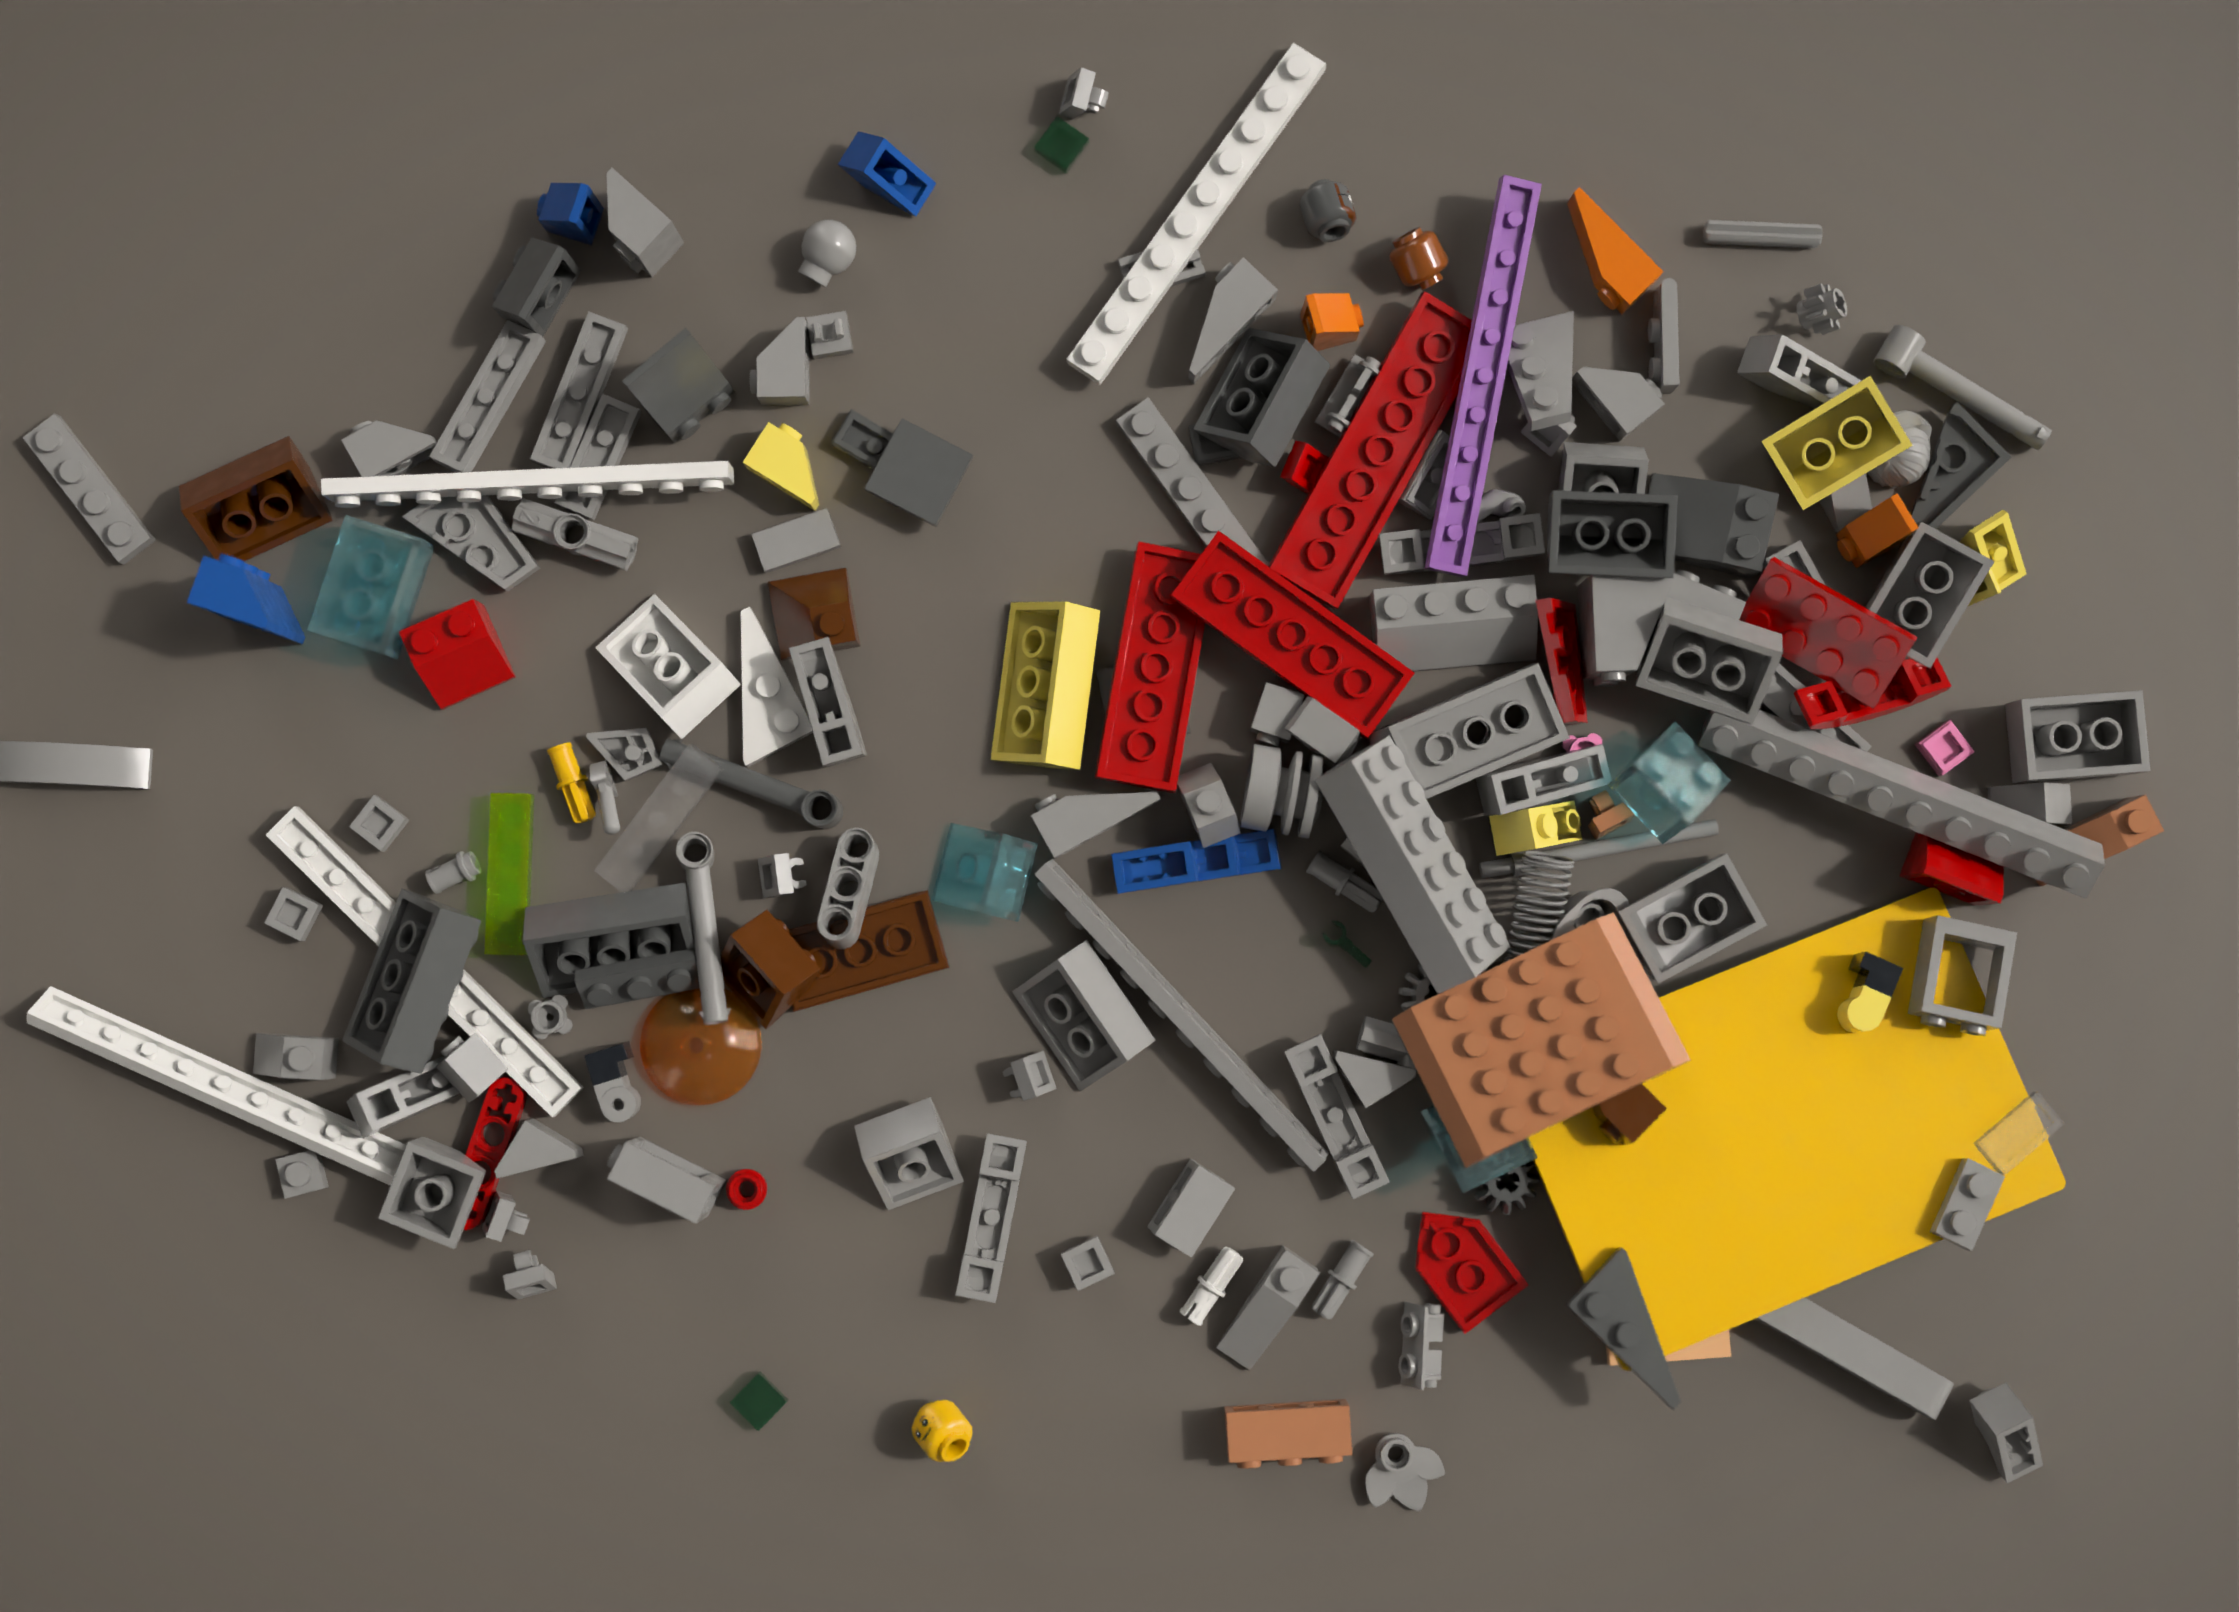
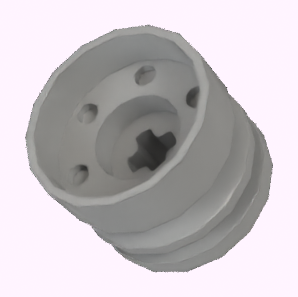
M1254 744L1246 779L1240 827L1266 832L1273 815L1281 816L1282 835H1289L1292 820L1295 818L1299 819L1298 837L1308 839L1311 829L1319 816L1323 793L1315 779L1323 775V756L1312 754L1308 770L1302 771V752L1296 751L1289 768L1281 767L1280 748Z

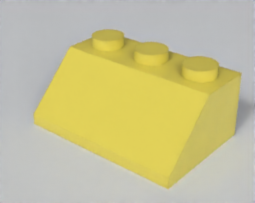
M1871 376L1762 441L1803 510L1913 446Z

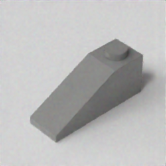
M1244 257L1236 265L1231 262L1228 263L1215 278L1218 284L1215 286L1189 370L1188 379L1193 384L1276 300L1278 289Z
M1783 334L1750 336L1737 374L1765 390L1813 408L1821 406L1861 381Z
M829 637L789 648L823 766L831 767L866 757L867 753L857 718Z
M1603 744L1511 765L1475 778L1484 814L1503 815L1612 784Z
M1157 792L1065 796L1061 799H1058L1056 794H1053L1034 805L1038 812L1031 815L1053 857L1056 859L1159 802L1161 798Z
M443 1056L426 1063L422 1074L408 1071L353 1095L347 1101V1104L362 1137L366 1138L460 1095L459 1091L436 1068L445 1057Z
M1282 1245L1216 1345V1348L1248 1370H1251L1297 1309L1320 1274L1319 1270Z

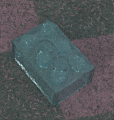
M345 515L307 630L331 640L398 660L403 645L399 631L409 627L435 546L422 538Z

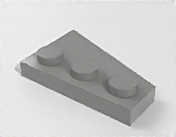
M1574 311L1518 324L1514 327L1507 368L1531 431L1571 422Z
M488 495L481 496L482 500L479 502L470 503L459 502L457 497H441V503L419 504L402 516L508 592L540 569L537 562L515 532L511 530L512 528Z

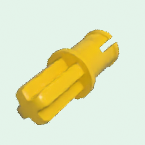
M571 742L548 749L547 753L550 756L559 782L556 788L557 790H562L573 822L576 824L584 823L593 819L596 816V812L585 784L588 778L587 775H582Z

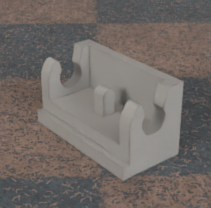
M1190 1158L1147 1227L1154 1235L1192 1258L1235 1188Z

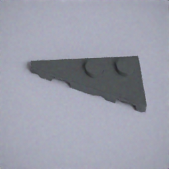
M1958 402L1953 404L1948 410L1911 513L1915 523L1923 522L1934 529H1937L2011 458Z
M1618 1247L1565 1306L1669 1408L1675 1409L1681 1403L1629 1256L1623 1248Z

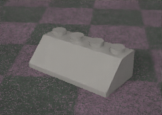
M1534 575L1373 589L1369 595L1373 643L1413 672L1535 661L1538 631Z

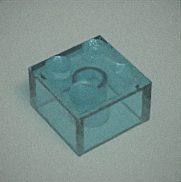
M1675 721L1650 740L1607 785L1652 834L1664 844L1688 827L1731 780Z

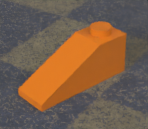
M1579 187L1572 194L1567 206L1594 287L1599 291L1598 296L1608 308L1612 310L1617 309L1623 314L1658 280L1664 271Z

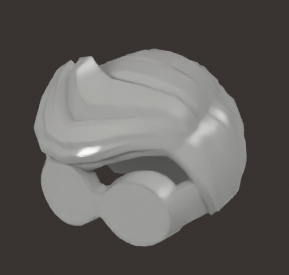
M1907 410L1897 411L1894 415L1913 446L1867 472L1872 480L1881 486L1888 485L1894 488L1907 486L1920 479L1927 470L1930 461L1931 447L1929 439L1932 427L1923 417Z

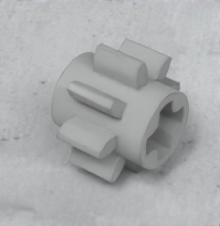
M1822 283L1804 289L1806 299L1797 303V315L1801 325L1806 330L1813 328L1815 334L1821 333L1822 335L1840 329L1838 319L1847 315V304L1842 292L1838 288L1831 290L1829 284L1823 286Z

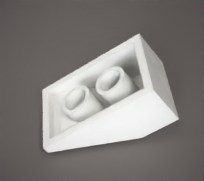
M655 594L595 647L681 739L741 685L724 664Z

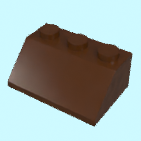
M290 436L179 486L181 512L216 560L219 559L220 553L242 561H247L333 521L309 465Z

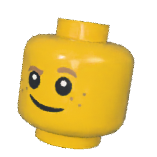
M938 1400L927 1403L920 1408L912 1424V1435L931 1460L936 1462L955 1461L962 1457L969 1448L973 1434L972 1426L952 1401Z

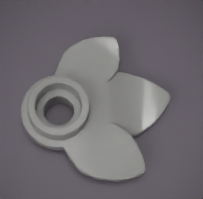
M1389 1433L1383 1436L1376 1445V1462L1366 1473V1492L1374 1507L1383 1505L1394 1495L1399 1502L1408 1508L1421 1511L1427 1497V1480L1445 1475L1442 1461L1432 1449L1414 1446L1413 1442L1406 1435ZM1393 1446H1398L1403 1451L1402 1456L1397 1460H1392L1388 1457V1451Z

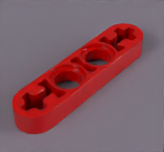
M512 1077L497 1079L490 1085L465 1154L474 1162L484 1161L491 1169V1177L488 1182L481 1184L478 1192L484 1191V1198L480 1195L476 1196L472 1210L476 1211L477 1215L467 1219L463 1230L476 1228L485 1220L500 1179H496L495 1169L514 1139L527 1101L528 1093ZM510 1084L512 1086L511 1093L517 1095V1100L508 1102L503 1114H511V1119L508 1120L499 1115H490L491 1108L494 1111H498L503 1103V1098L498 1095V1090L506 1089ZM490 1122L500 1124L505 1132L503 1141L496 1146L490 1145L484 1139V1129Z

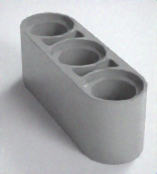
M862 828L848 829L840 836L818 916L817 926L819 932L826 942L836 949H846L857 942L879 861V850L873 837L867 830ZM855 844H868V850L863 856L858 858L849 856V852ZM845 882H858V888L854 894L850 896L839 895L840 888ZM845 919L848 921V927L842 934L832 935L829 933L831 924L836 920Z

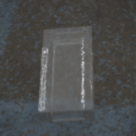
M2033 1092L1973 1144L1997 1173L2006 1175L2065 1123L2039 1092Z

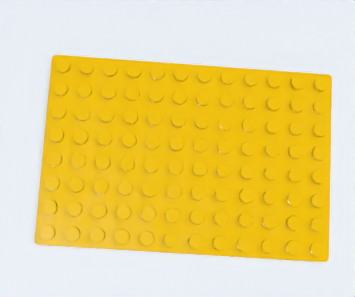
M1936 888L1925 889L1659 997L1691 1060L1659 1077L1642 1083L1667 1109L1633 1144L1623 1145L1621 1142L1615 1144L1610 1141L1599 1129L1602 1122L1595 1116L1592 1107L1525 1139L1584 1284L1618 1247L1623 1248L1629 1256L1664 1356L1943 1240V1238L1931 1233L1930 1230L1962 1158H1969L2005 1176L1986 1221L2060 1191L2065 1187L2066 1180L2000 1029L1986 1031L1985 1036H1976L1960 1032L1961 1025L1946 1022L1945 1028L1928 1026L1920 1023V1016L1908 1014L1923 920L1937 915L1951 918L1940 892ZM1944 940L1933 1003L1983 1014L1986 997L1963 945ZM1866 951L1902 967L1903 970L1878 1027L1870 1031L1852 1033L1842 1028L1838 1022L1837 1012L1841 1003L1850 997L1858 973L1848 969L1854 954ZM1614 1354L1619 1367L1622 1370L1631 1371V1369Z

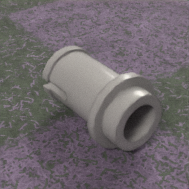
M460 851L456 854V858L433 869L426 870L425 876L433 892L439 894L443 890L462 881H474L476 875L481 873V867L473 852L464 853Z

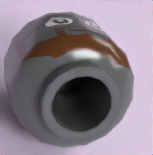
M1328 179L1318 180L1301 197V212L1308 233L1311 236L1324 242H1334L1347 236L1350 228L1356 221V212L1349 190L1345 185Z

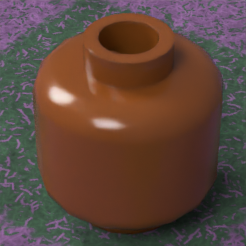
M1417 227L1392 242L1395 248L1390 252L1389 258L1405 286L1412 287L1419 284L1421 289L1424 290L1443 279L1440 271L1447 266L1449 260L1434 232L1430 230L1422 232L1421 228Z

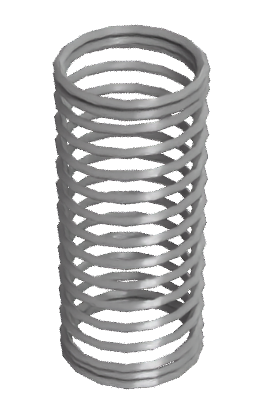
M1525 851L1521 861L1524 865L1560 870L1567 873V875H1556L1528 868L1520 869L1521 873L1542 878L1558 879L1564 881L1565 884H1555L1527 877H1520L1518 880L1529 885L1557 888L1564 891V893H1554L1527 886H1518L1517 890L1533 895L1556 897L1563 901L1553 902L1533 896L1517 895L1515 898L1519 901L1555 906L1561 910L1551 911L1526 904L1513 905L1514 908L1530 913L1554 915L1560 919L1550 920L1526 913H1513L1512 916L1523 921L1556 926L1563 917L1561 914L1566 912L1562 905L1568 903V901L1563 896L1569 894L1565 887L1571 885L1570 881L1566 878L1573 876L1568 869L1574 868L1573 864L1575 862L1571 858L1557 854ZM1514 921L1510 923L1512 927L1533 932L1553 934L1555 930L1525 922ZM1512 930L1509 932L1513 937L1532 941L1548 942L1552 939L1525 931ZM1508 940V943L1512 946L1531 950L1541 945L1525 940ZM1509 948L1506 952L1519 956L1529 950ZM1506 957L1504 960L1507 962L1515 957Z

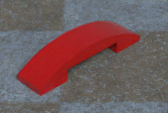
M1938 658L1935 659L1931 668H1927L1911 659H1906L1902 662L1875 708L1838 689L1833 685L1832 681L1798 689L1793 694L1810 729H1828L1867 721L1899 711L1941 694L1952 686Z

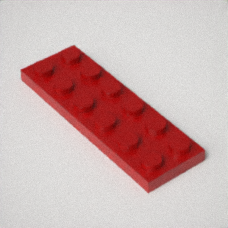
M1219 530L1170 597L1298 691L1305 694V696L1312 697L1360 731V736L1365 739L1369 738L1415 674L1411 669Z
M1140 541L1136 544L1097 762L1096 779L1169 793L1176 792L1205 622L1170 597L1201 555L1199 553Z

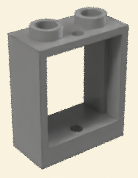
M1939 915L1924 919L1908 1014L1920 1016V1023L1928 1026L1945 1028L1946 1022L1961 1025L1960 1032L1976 1036H1985L1986 1031L2002 1029L2017 932ZM1944 940L1993 950L1983 1014L1933 1003Z
M643 1137L626 1141L623 1146L618 1144L607 1163V1167L612 1169L607 1178L608 1180L694 1223H698L709 1216L726 1182V1179Z

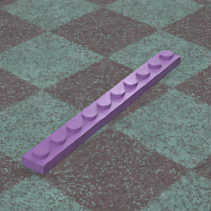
M1503 175L1498 181L1424 569L1459 577H1465L1468 573L1542 186L1540 183Z

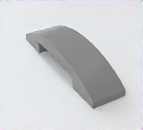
M1540 513L1478 523L1469 567L1545 554ZM1420 529L1379 534L1384 575L1432 571L1424 569L1432 530L1420 531Z
M0 741V782L150 789L153 749L72 743Z
M1319 1034L1285 1050V1056L1352 1199L1389 1183L1386 1172L1373 1145L1369 1141L1322 1035Z
M987 1133L956 1296L996 1303L1024 1161L1026 1140Z

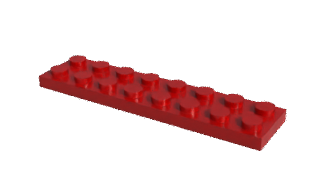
M1426 291L1422 292L1381 363L1378 369L1380 372L1371 381L1349 421V426L1343 431L1268 567L1297 588L1332 609L1339 608L1458 394L1472 320Z

